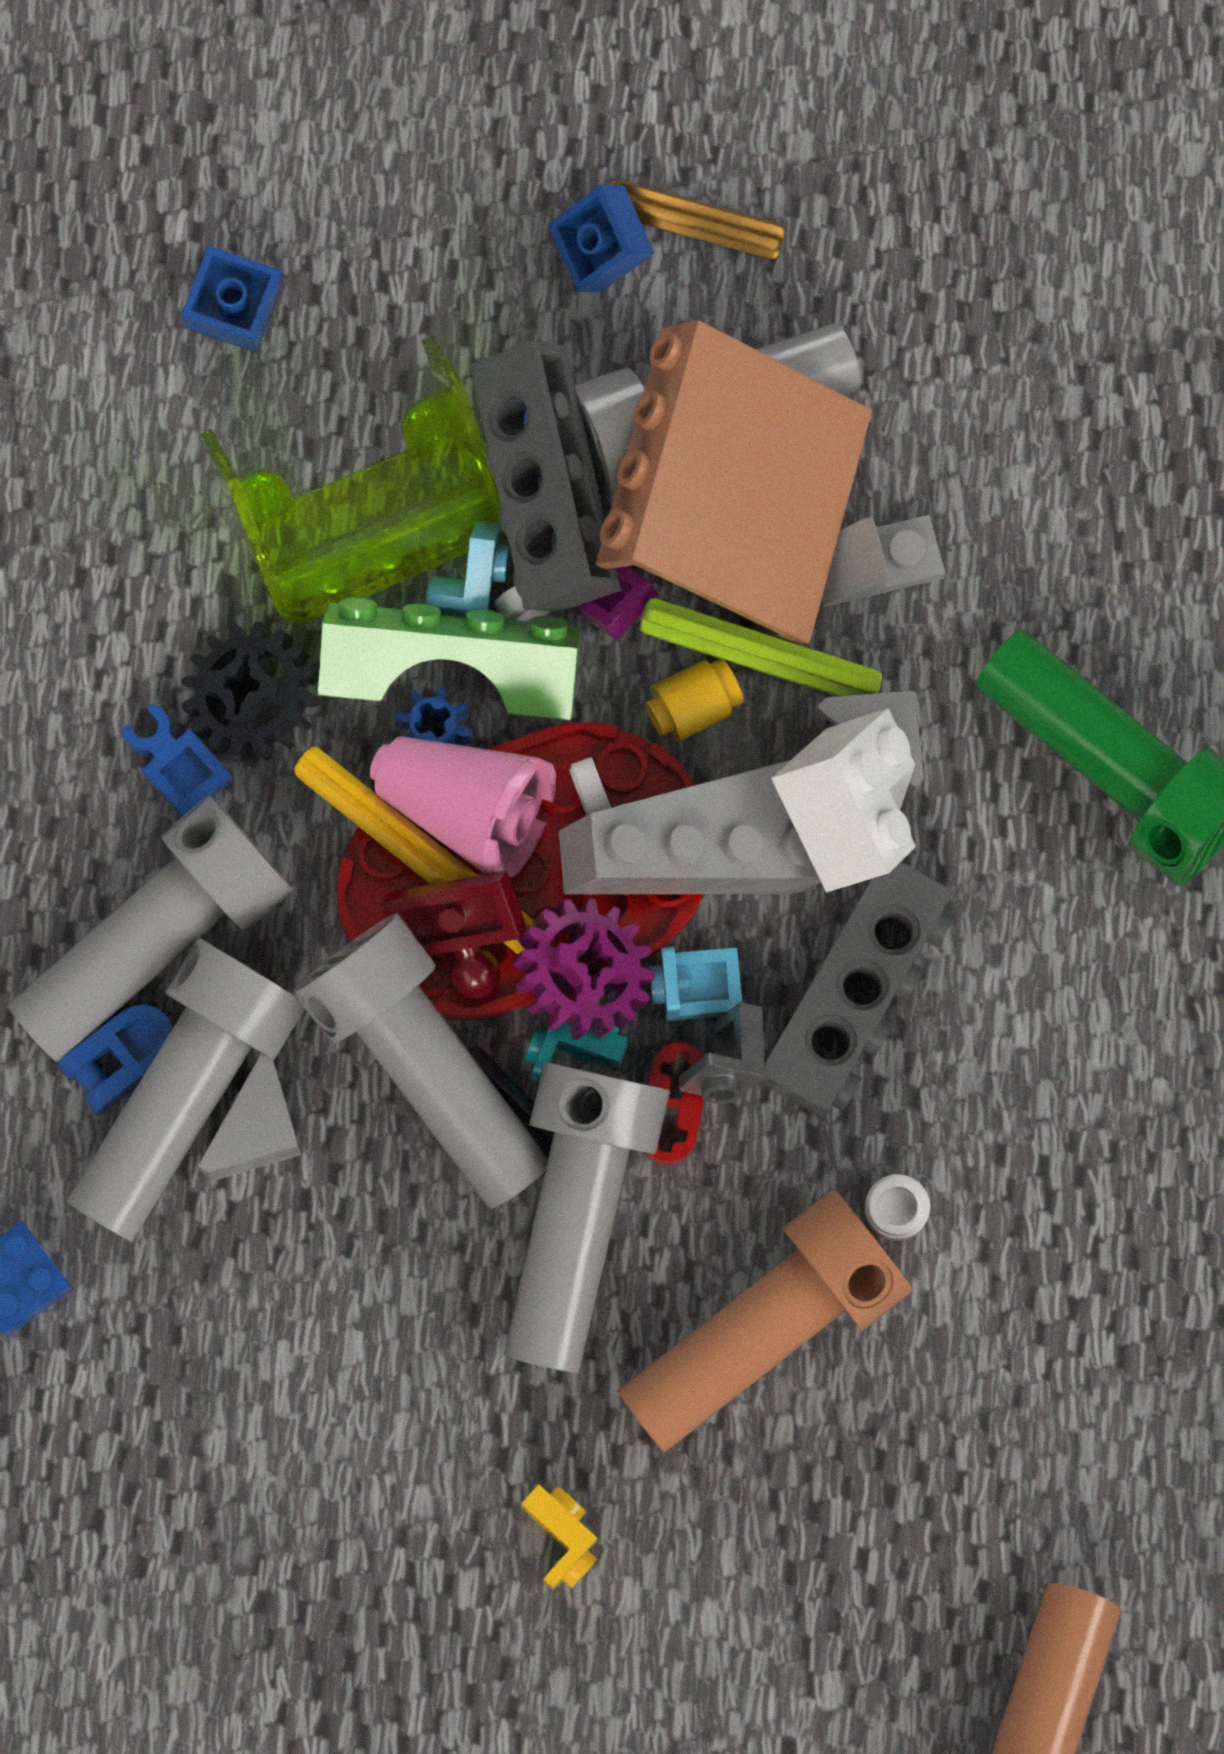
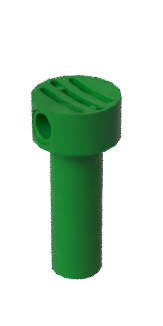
M1025 629L1015 632L998 648L979 674L976 688L1139 821L1129 839L1130 848L1177 886H1183L1193 879L1224 847V758L1212 748H1206L1187 762Z

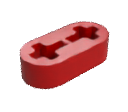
M674 1042L664 1046L654 1057L648 1085L670 1090L671 1078L666 1074H661L662 1065L673 1066L676 1056H683L688 1058L689 1069L704 1054L695 1046L685 1042ZM682 1091L681 1100L668 1099L667 1108L679 1110L676 1129L678 1132L686 1134L685 1143L675 1142L671 1152L659 1150V1143L656 1154L643 1152L652 1162L660 1165H675L683 1162L692 1153L697 1140L704 1102L702 1096Z

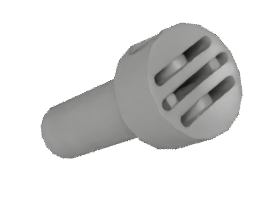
M831 323L756 349L846 397L859 393L861 388V376L854 349L845 331L837 323ZM622 368L575 384L600 500L603 506H611L618 485L617 469L622 458L627 453L635 424L633 420L634 409L645 389L640 379L630 368Z
M210 794L205 796L161 835L162 840L176 857L7 1004L8 1009L20 1025L54 1061L59 1062L226 915L246 933L294 891L267 857Z
M397 913L392 914L363 932L306 976L292 992L331 1044L338 1043L353 1033H357L488 1209H493L516 1196L546 1171L548 1157L419 987V984L435 969L436 964Z
M200 938L196 940L182 966L164 992L185 1005L184 1011L66 1200L68 1204L84 1215L130 1241L134 1240L250 1049L253 1047L275 1060L305 1011V1008L296 996Z
M544 1061L529 1125L553 1131L554 1136L504 1356L546 1368L575 1373L580 1372L630 1149L656 1154L670 1090ZM602 1099V1111L600 1113V1116L598 1117V1105L600 1100Z

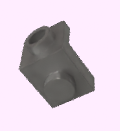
M739 1002L709 1028L710 1053L705 1054L679 1076L680 1091L701 1095L704 1100L711 1103L725 1104L738 1100L765 1077V1060L768 1054L769 1043L767 1035L763 1033L762 1007Z

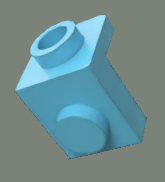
M476 521L470 536L466 579L433 576L426 591L425 604L439 607L443 614L464 616L472 610H489L493 599L495 582H506L509 566L510 545L499 544L501 524Z
M674 946L661 947L660 965L649 966V969L655 972V979L650 982L652 1004L664 1003L665 1021L723 1017L739 1002H742L737 948L675 953Z

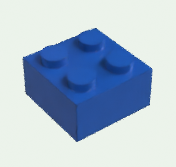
M599 185L548 224L577 292H599L604 290L654 254L624 185Z
M208 246L181 314L184 328L257 353L284 284L281 270Z
M22 1220L0 1236V1331L8 1338L73 1290L72 1286Z

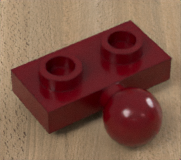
M507 870L393 891L382 902L386 916L389 917L397 913L429 956L454 952L455 957L449 968L450 982L460 995L471 999H479L489 995L497 987L500 980L501 972L497 959L492 953L479 948V946L518 940L527 929Z

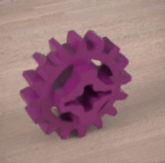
M589 898L579 907L578 911L571 899H565L554 909V912L548 908L542 911L532 921L534 927L530 926L518 939V942L525 950H522L513 959L512 966L527 971V975L515 987L517 992H532L536 1000L528 1008V1012L531 1015L540 1013L544 1009L551 1015L548 1021V1030L554 1032L565 1022L570 1024V1033L573 1040L581 1039L589 1032L590 1027L598 1040L603 1039L614 1030V1026L620 1030L636 1017L634 1011L637 1012L649 1001L650 996L641 988H644L655 979V972L641 967L640 962L652 953L650 946L635 947L632 938L640 928L636 923L628 925L624 929L617 924L620 909L614 906L607 914L602 916L598 914L596 899ZM570 932V938L565 943L561 942L555 948L549 947L555 936ZM612 990L618 991L613 1002L598 1006V1000L604 995L609 994Z

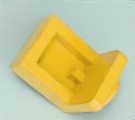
M538 1484L521 1503V1508L568 1551L543 1578V1582L552 1591L561 1581H564L572 1589L598 1560L589 1551L597 1543L598 1538L579 1522L587 1512L559 1486L549 1494Z

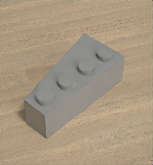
M789 761L593 812L559 830L564 894L799 893L820 883L819 876L771 779Z

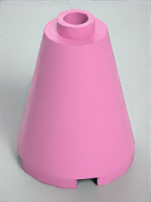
M403 736L397 737L390 745L383 744L376 752L370 768V778L375 780V793L484 874L507 870L509 877H514L520 872L531 857L547 823L536 818L541 800L544 799L553 803L556 791V772L553 764L539 757Z

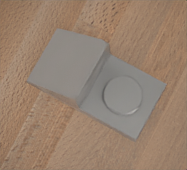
M930 515L876 527L873 516L840 530L821 599L822 606L827 607L944 579L945 569Z

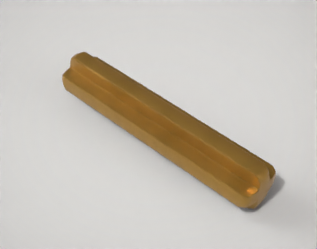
M614 179L610 184L625 186L642 224L767 259H776L780 253L785 235V227L779 223L621 179Z

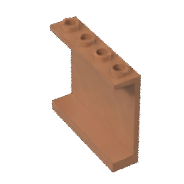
M700 320L661 328L660 335L651 348V367L645 389L634 409L633 420L635 424L627 453L622 458L617 469L618 485L610 514L604 520L600 530L601 546L595 565L603 569L636 565L756 622V631L799 645L810 644L872 410Z

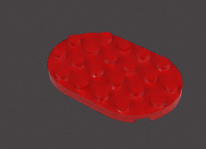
M574 722L555 725L488 749L539 757L552 763L556 772V791L553 803L542 799L536 816L537 819L547 822L543 834L531 857L520 872L514 877H509L520 909L534 920L546 908L554 912V909L565 899H571L578 911L583 903L592 898L596 899L598 914L602 916L607 914L614 906L620 909L617 924L624 929L628 925L635 923L640 929L632 938L635 947L650 946L652 951L640 964L660 953L661 947L670 945L692 920L702 902L704 894H564L559 830L586 816L569 768H572L571 764L592 757L611 808L695 786L696 784L683 766L669 752L655 742L652 744L636 735L619 730V726L594 722ZM406 817L409 821H411L414 825H416L419 829H421L424 833H426L429 837H431L434 841H436L439 845H441L444 849H446L449 853H451L454 857H456L474 873H476L477 875L484 874L479 869L470 864L468 861H466L464 858H462L453 850H451L449 847H447L438 839H436L434 836H432L423 828H421L419 825H417L408 817ZM357 827L344 857L342 856L337 885L340 919L348 943L387 918L382 902L390 892L430 885V883L360 827ZM570 932L555 936L554 948L561 942L565 943L570 938ZM503 942L479 946V948H483L495 956L501 972L497 987L492 993L483 998H467L460 995L453 988L449 979L450 964L455 957L453 951L430 955L436 967L419 984V987L444 1019L460 1021L482 1020L508 1014L530 1006L536 1000L532 992L524 993L517 992L515 985L527 975V971L512 966L513 959L518 954Z

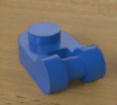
M149 1005L132 1006L119 1013L72 1049L59 1061L57 1066L69 1081L75 1079L88 1094L85 1102L96 1116H100L121 1101L127 1093L138 1085L173 1027L168 1017L158 1008ZM112 1051L123 1067L107 1078L97 1065V1062L108 1052Z

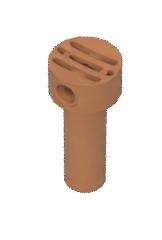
M834 1188L782 1228L797 1248L795 1252L617 1390L624 1403L663 1452L672 1448L845 1311L860 1330L863 1331L913 1292L912 1287L893 1261Z
M1048 1583L1046 1585L991 1754H1076L1122 1613L1118 1605L1097 1594L1070 1585Z

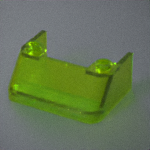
M433 335L421 341L439 391L415 401L404 413L401 420V434L407 450L299 497L293 498L285 479L273 470L256 469L237 476L213 430L210 429L200 434L239 531L272 603L283 618L292 622H307L326 614L329 602L339 603L340 600L350 597L364 598L469 552L470 536L476 521L501 524L499 518L501 505L495 478L486 461V448L463 381Z

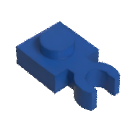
M151 704L147 711L152 720L158 724L156 733L151 737L141 738L134 733L132 728L126 725L121 729L122 734L132 751L140 755L153 757V760L141 769L143 775L178 815L183 817L208 794L215 797L233 779L226 768L191 729L175 740L172 737V727L167 714L159 706Z

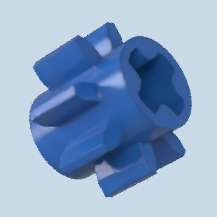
M445 687L439 688L436 697L424 699L417 691L411 692L413 708L410 714L405 712L395 713V725L402 729L410 730V733L403 737L456 744V742L463 744L472 743V731L466 727L457 726V723L468 716V705L461 703L452 707L446 700ZM431 717L437 724L444 722L445 734L436 738L431 731L423 733L422 720Z

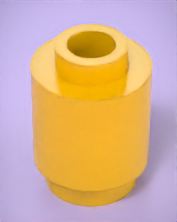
M703 659L651 685L650 691L653 699L645 702V708L654 728L660 736L670 733L675 741L680 742L733 715L732 709L743 704L744 699L740 686L725 660L718 659L709 663L706 659Z

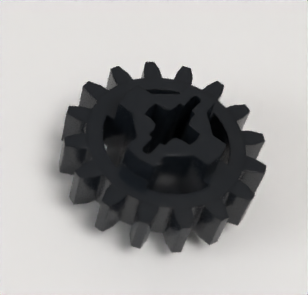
M255 621L250 636H247L246 632L236 623L231 624L229 627L230 640L223 643L212 634L207 637L208 645L212 650L207 658L200 654L193 653L190 660L199 668L197 676L183 677L181 684L195 693V697L181 704L182 710L191 717H199L190 728L202 739L210 737L208 746L217 753L223 755L230 748L231 755L239 761L246 762L250 756L251 749L254 748L258 755L265 760L272 759L273 743L279 741L289 749L295 746L293 737L290 734V731L295 726L304 730L311 728L312 724L302 713L305 707L320 706V699L307 690L308 686L319 681V674L312 667L304 666L311 655L300 644L292 646L293 638L281 628L271 636L268 627L262 622ZM273 657L279 659L284 666L288 682L281 681L278 677H275L277 666L272 663ZM257 683H258V684L260 685L258 691H257V692H251V691H254V690H255V688H256V686H257ZM244 691L248 692L245 701L242 699ZM214 702H220L226 706L225 719L229 721V727L220 721Z

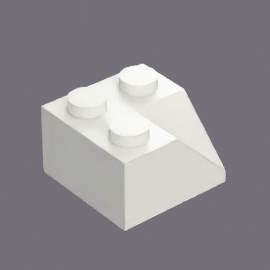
M889 708L826 728L771 778L826 892L888 874L916 847L911 837L909 822L900 811L915 762L910 754V744L907 736L897 727Z

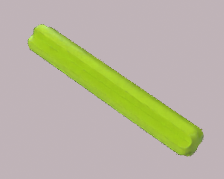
M650 598L641 615L640 631L645 635L839 697L877 694L881 688L882 674L876 669L658 598Z

